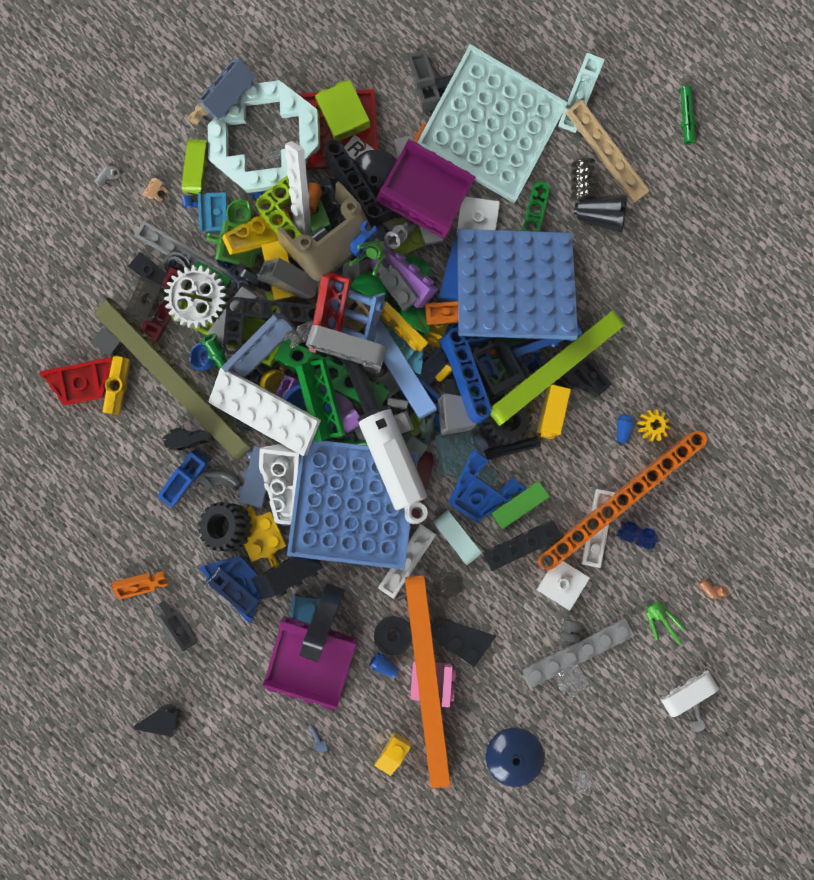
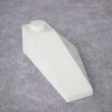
M283 444L260 448L259 469L263 475L264 486L270 498L269 503L275 523L291 525L300 454Z

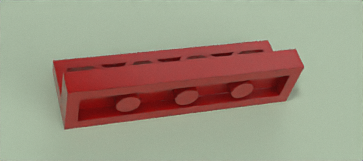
M332 272L321 276L313 325L331 329L328 320L333 316L337 322V327L333 330L342 331L351 278ZM336 280L345 282L344 289L340 293L335 287ZM335 298L340 303V310L336 312L331 305L332 300ZM309 348L308 350L314 353L318 352L317 350Z

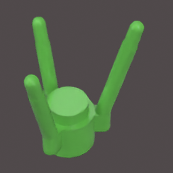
M378 238L357 245L358 249L367 247L366 252H364L360 259H354L349 265L353 266L366 256L371 259L378 258L372 273L376 275L383 259L386 257L384 254L386 250L385 245Z
M660 600L647 606L648 612L645 614L649 619L655 640H659L653 618L656 621L661 619L677 644L680 645V639L665 616L667 614L677 626L685 630L680 621L667 609L664 603L661 604Z

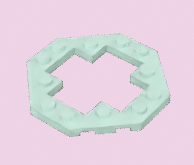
M280 80L253 84L248 90H244L240 95L241 99L235 105L232 104L228 109L229 113L223 119L213 118L208 124V160L247 193L269 190L287 176L288 167L285 158L286 149H281L282 167L248 172L245 154L229 156L228 126L246 124V106L280 102V115L282 118L299 116L300 146L304 148L305 165L308 158L313 153L316 154L320 149L318 110Z

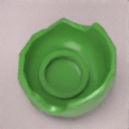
M244 199L234 200L227 207L228 222L242 225L255 217L253 206ZM237 214L245 217V219L240 220L237 217Z

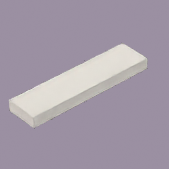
M596 489L592 511L615 492ZM605 507L603 510L605 517H609L611 514V510L608 507ZM594 519L589 521L588 527L591 530L596 527ZM609 524L585 543L581 564L601 568Z
M420 524L408 542L405 570L391 568L378 589L394 599L405 583V577H409L436 534Z

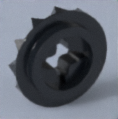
M172 251L165 257L164 267L167 273L170 267L185 273L184 267L189 268L191 271L192 261L187 259V254H182L180 251ZM177 263H178V264H180V263L183 264V266H182L181 268H180V267H178V268H177V267H176V268L174 267V266H176Z

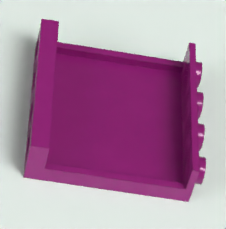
M408 138L375 201L444 239L476 177Z
M283 616L262 687L270 692L284 693L289 698L297 697L303 699L304 702L309 704H320L326 709H337L358 638L330 630L317 663L299 656L310 623Z

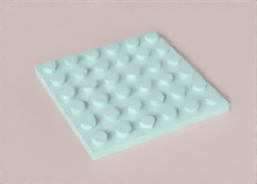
M470 44L417 143L435 152L447 161H451L461 169L470 172V174L476 177V182L515 203L568 102Z

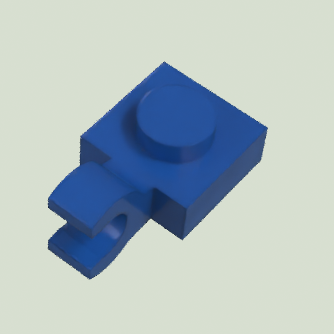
M366 220L361 225L362 234L360 233L358 237H355L350 245L351 253L359 259L367 247L358 249L357 245L369 242L377 233L375 226L371 231H366L369 225Z

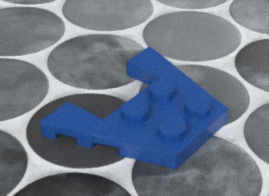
M474 449L448 502L477 523L497 510L496 507L504 501L509 502L513 499V495L518 492L522 493L526 488L512 477L500 491H497L476 475L488 463V459Z

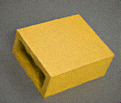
M550 385L546 388L536 432L541 434L540 437L552 439L561 435L571 389L556 385Z

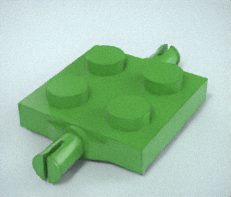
M223 221L219 235L207 234L209 236L206 237L207 241L217 243L215 257L217 260L236 265L241 263L249 268H254L255 259L258 254L263 255L261 247L232 255L229 254L222 237L225 233L240 226L239 224Z

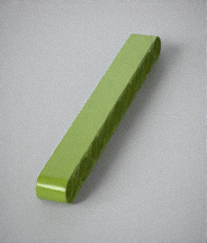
M614 310L611 311L492 406L491 417L499 426L502 425L626 324Z

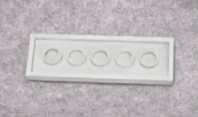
M220 368L208 403L302 456L307 455L321 421L235 372H224L222 368Z

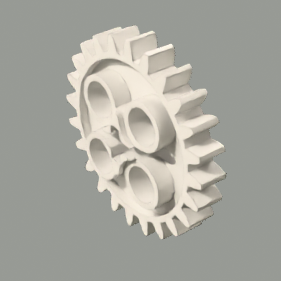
M192 265L191 271L189 268L184 267L185 273L178 270V277L171 276L174 282H167L171 288L164 290L169 294V296L164 298V300L170 302L165 306L168 309H172L169 315H175L174 320L180 321V325L183 326L187 324L188 328H192L195 325V328L200 329L201 324L207 327L208 321L214 324L213 318H219L218 312L224 311L221 306L227 305L223 298L228 297V295L222 293L227 288L220 286L223 280L217 279L218 274H211L212 270L209 268L205 271L203 266H200L197 270V267ZM189 281H191V282H192V287H191V289H190V290H186V289H185L186 283L189 282ZM207 285H210V292L208 294H204V288ZM180 293H187L193 296L199 295L203 298H211L212 302L204 301L201 299L194 300L187 296H180ZM187 300L188 307L186 309H182V302ZM206 304L207 310L204 313H200L201 305Z

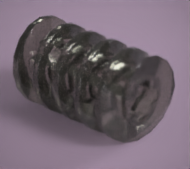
M582 158L571 163V168L573 169L571 171L573 176L571 178V183L573 184L571 185V190L573 191L571 193L572 199L579 201L581 199L595 198L590 196V194L595 192V189L590 188V186L595 185L594 181H590V179L595 178V174L590 173L595 170L594 166H590V164L595 163V159Z

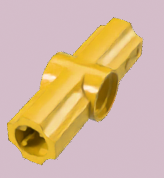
M113 356L110 375L105 383L107 390L103 413L121 414L124 393L127 390V377L131 359ZM119 381L120 387L115 391L113 385Z

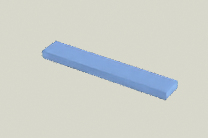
M379 319L374 343L381 344L387 348L383 362L420 420L437 409L381 319Z

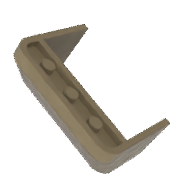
M340 182L336 183L335 199L341 205V213L346 220L318 242L309 235H301L293 240L281 226L277 228L279 244L315 281H321L322 275L328 272L333 273L354 256L350 251L351 242L360 233L362 234V223L365 220L368 222L359 202ZM370 224L367 226L366 231L372 230Z

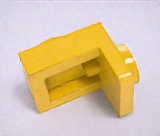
M449 323L431 324L429 333L427 335L424 334V339L428 342V345L440 348L439 340L446 332Z

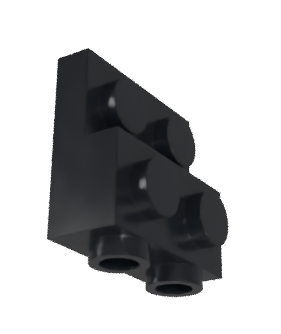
M181 427L170 430V434L163 437L165 447L177 452L214 441L213 436L206 432V430L188 431L181 429Z

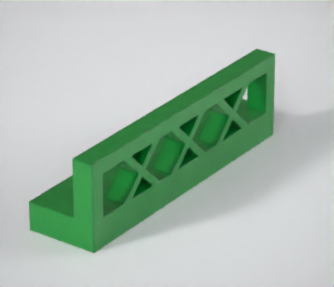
M326 358L308 361L295 366L307 411L321 420L314 436L315 441L323 442L331 437L344 436L345 430ZM320 364L322 369L321 376L316 373L314 365ZM321 384L327 388L326 395L321 392ZM326 403L332 407L331 414L326 410ZM331 422L336 424L338 432H332Z

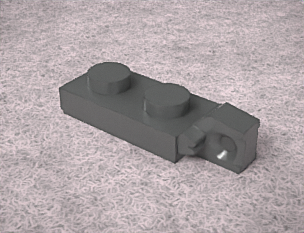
M383 260L378 270L381 273L379 278L401 309L407 311L420 297L398 267L389 265L386 260Z
M165 601L154 607L159 623L180 654L197 643L196 638L177 610L169 608Z

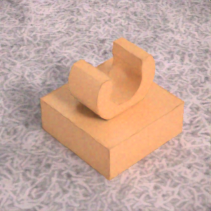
M152 178L143 195L149 199L154 198L157 201H162L163 199L158 196V191L161 190L167 193L168 190L165 187H160L163 182L157 178Z

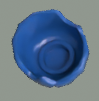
M201 343L196 344L192 348L189 363L194 366V370L205 371L214 367L215 361L209 358L208 350Z

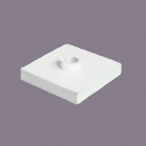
M465 196L460 207L457 232L458 229L495 230L500 201Z
M562 561L554 569L547 571L536 590L570 611L590 578Z

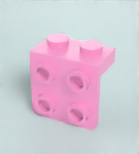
M414 661L412 669L411 699L420 701L416 665ZM435 662L440 702L442 707H450V701H454V689H451V682H455L456 670H452V663Z

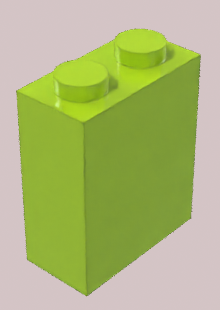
M350 80L340 81L334 87L323 89L315 95L317 104L334 140L342 141L370 128L369 118Z

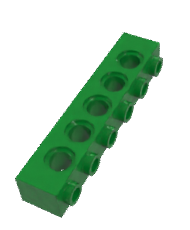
M292 337L290 340L286 338L281 343L274 357L275 362L297 372L295 367L297 365L326 358L329 371L335 370L338 372V376L335 379H331L334 392L361 405L354 387L348 388L344 384L347 379H350L344 364L340 366L335 363L336 360L327 355L322 357L317 354L318 352L308 351L309 347L301 346V342ZM297 352L304 355L300 361L293 359V355ZM321 367L316 370V373L320 376L322 374ZM366 376L380 408L383 406L389 390H387L386 385L380 382L375 384L369 381L370 378Z

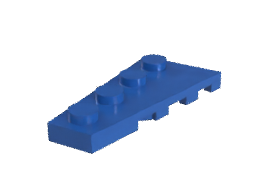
M577 320V327H578V337H577V338H579V335L582 334V331H581V326H580L579 320ZM535 338V342L527 340L509 349L515 360L524 357L523 354L529 352L531 354L542 351L543 347L549 346L552 348L561 344L560 341L566 339Z

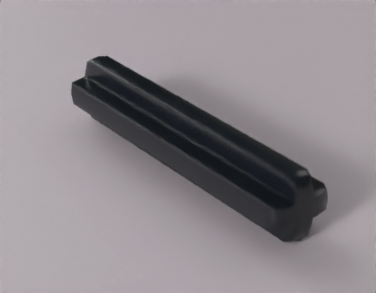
M533 437L507 445L488 448L485 451V456L490 460L541 447L539 437Z

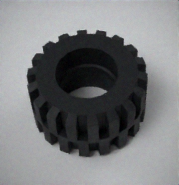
M501 395L489 402L490 406H494L506 395ZM524 406L512 416L513 426L510 431L499 426L489 415L479 424L480 428L484 429L482 434H487V440H494L493 443L497 445H507L519 441L528 434L527 429L531 428L532 424H529V421L532 420V416L528 415L531 411Z
M217 502L211 504L210 507L205 509V513H202L200 516L202 520L199 521L200 529H198V532L202 535L200 537L201 541H205L204 545L216 551L230 552L243 548V544L248 542L247 537H251L252 534L250 532V529H252L250 521L252 519L251 516H247L249 512L244 510L243 506L233 503ZM227 518L229 528L226 535L224 536L222 531V525L224 520Z

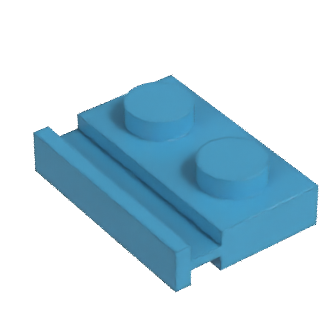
M226 192L198 193L200 233L221 232L223 221H228L226 214Z
M293 596L290 618L311 623L320 599Z

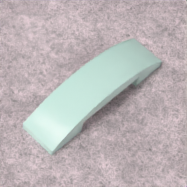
M589 53L586 54L558 127L576 133L577 127L565 112L581 99L587 105L605 59Z

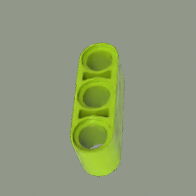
M189 138L187 141L182 179L183 193L204 194L202 187L205 185L206 178L204 170L208 161V155H206L208 140Z

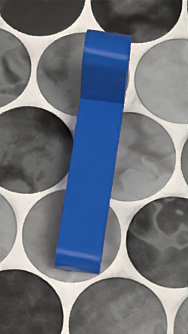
M458 327L451 329L443 340V346L468 417L473 423H481L491 414V406L470 347L483 345L495 337L474 336L472 338L471 336H458ZM464 373H467L470 378L465 377ZM470 391H473L476 394V397L473 396L470 393ZM477 409L481 410L483 415H480Z

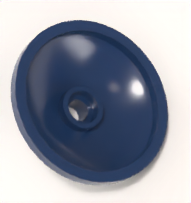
M521 728L502 730L488 744L486 750L488 770L503 785L510 787L527 785L539 775L543 767L544 753L538 739L527 730ZM514 758L520 759L517 764L513 763Z

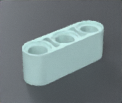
M448 510L433 521L466 565L482 554Z

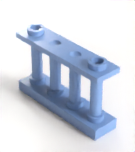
M335 281L337 291L339 293L342 292L345 282ZM350 288L349 298L367 304L371 308L368 317L347 309L346 306L344 316L367 325L364 335L343 326L341 332L374 342L380 315L385 307V293L377 294L371 298L352 291ZM337 298L333 299L331 305L336 312L340 310V303ZM333 316L330 317L328 324L333 330L337 327V322ZM320 351V354L323 355V356H325V355H327V356L331 355V354H327V353H324V352H321V351Z

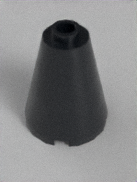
M627 194L581 199L579 203H575L574 215H577L579 220L622 233L627 207Z

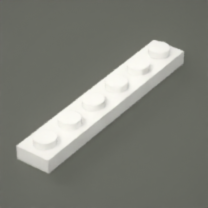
M290 141L285 143V158L288 167L287 176L290 185L289 194L291 196L293 225L302 235H311L304 148Z

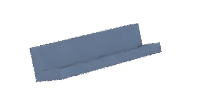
M284 314L272 315L221 368L224 372L233 371L246 379L296 328Z

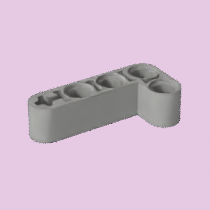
M312 325L306 342V346L311 349L363 364L365 370L374 373L380 372L387 350L381 344L318 325Z

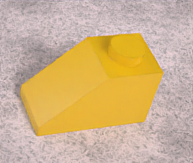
M394 732L374 766L391 776L408 753L411 742Z

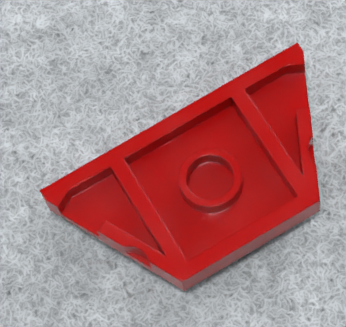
M113 357L39 372L65 406L103 399L106 392L105 383L110 375Z

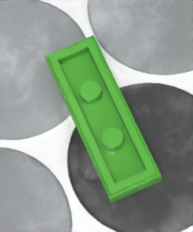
M537 481L491 514L501 529H503L550 496L541 483Z

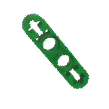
M537 182L532 188L522 231H528L526 225L534 223L537 226L535 232H540L549 195V186L545 182ZM543 187L545 193H542L540 200H533V198L537 199L538 191L535 189ZM539 205L541 212L539 214L532 213L531 206Z

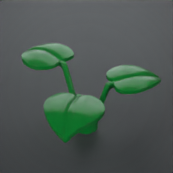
M405 256L409 264H413L420 269L419 273L429 277L430 266L424 259H420L417 256ZM364 273L353 281L351 288L365 296L373 298L377 294L385 293V302L387 301L401 314L407 323L426 335L429 333L431 324L427 325L425 307L417 308L412 305L407 311H403L393 296L388 299V290L378 274Z

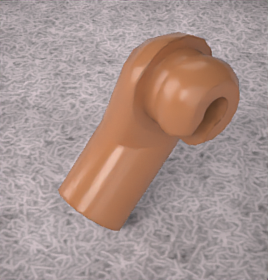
M707 579L699 583V586L709 598L722 599L729 594L727 587L712 586Z

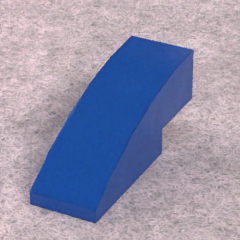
M198 449L191 451L182 465L172 474L157 497L173 508L212 460Z

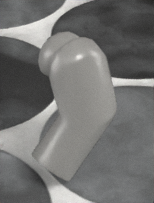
M116 166L104 167L94 182L102 187L107 180L119 178L121 171Z

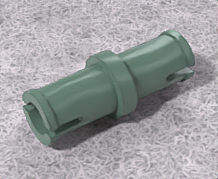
M434 412L431 413V416L429 414L422 418L419 426L421 431L420 441L423 443L425 438L424 444L432 441V433L435 429Z

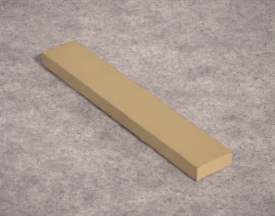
M582 99L565 112L633 203L650 191Z

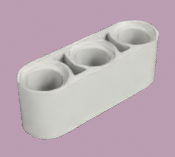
M708 670L703 671V674L699 677L691 678L684 686H678L673 689L666 697L662 696L660 698L671 717L682 714L719 690L718 685Z

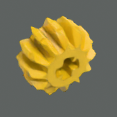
M655 409L653 413L651 410H647L646 415H640L643 421H638L637 424L643 427L638 429V432H645L642 435L643 439L649 436L650 442L654 441V439L660 441L662 440L661 436L666 437L668 435L665 430L671 429L670 426L666 425L670 419H663L666 415L665 412L659 414V410ZM655 421L658 427L652 429L653 427L650 424Z

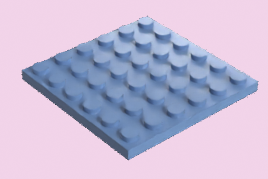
M458 229V336L577 339L578 327L572 233Z
M313 439L307 455H300L287 556L405 570L410 523L405 519L404 508L395 510L369 447L330 441L316 442ZM409 451L417 469L419 452Z

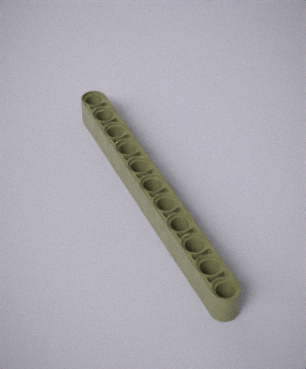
M107 297L95 310L97 318L231 456L241 460L253 447L252 441L238 427L236 428L235 423L221 409L208 403L209 397L157 343H152L154 341L145 331L144 333L140 331L141 327L115 300Z

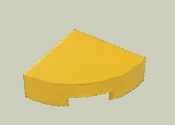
M447 364L435 378L439 382L447 379L452 372L451 366Z

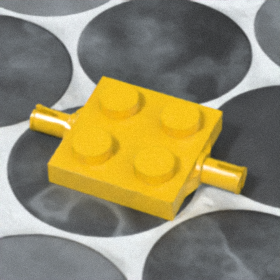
M252 505L245 508L252 519L250 521V524H252L250 532L252 534L251 537H247V544H244L251 562L260 558H268L272 567L279 565L275 553L288 545L278 523H275L272 511L263 515H257Z

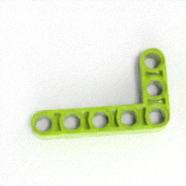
M285 176L257 199L256 206L262 218L277 236V228L281 226L287 234H295L296 236L293 239L295 240L302 234L281 210L291 202L289 178ZM279 192L286 193V195L283 198L277 197V194ZM268 203L271 205L268 210L261 209L264 204ZM277 218L283 219V222L280 225H275L273 223Z

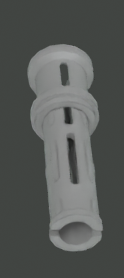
M409 219L402 225H396L392 231L385 235L384 241L386 245L392 249L399 247L401 242L407 240L408 234L419 225Z

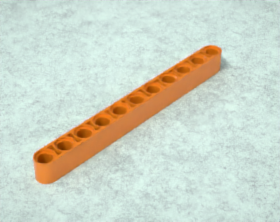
M695 431L684 436L563 534L561 539L555 541L542 551L537 557L538 565L546 570H552L703 448L707 443L706 435L701 431ZM694 435L699 440L697 445H695L692 441ZM679 447H681L684 450L683 457H680L678 455L677 451ZM664 459L669 461L668 469L663 467ZM650 471L655 474L653 481H650L648 478ZM635 483H638L640 486L638 493H635L633 490ZM620 495L625 497L624 505H620L618 502ZM605 507L611 510L609 517H605L603 514ZM590 519H594L596 522V527L592 530L588 527ZM576 531L581 533V539L578 542L573 539V534ZM561 543L566 545V551L563 554H560L558 551V546ZM546 555H549L552 560L548 566L543 564V558Z
M425 575L405 577L431 789L451 787Z

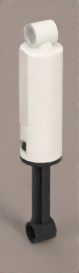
M338 357L346 367L365 412L357 421L395 510L405 509V519L407 522L419 524L426 519L428 514L427 508L421 503L422 500L427 498V493L390 406L379 408L360 363ZM415 508L420 511L419 519L412 516V509Z

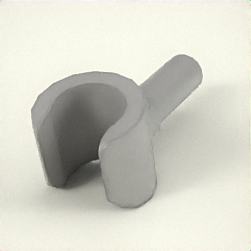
M698 703L695 705L697 721L691 722V725L694 726V732H700L705 729Z

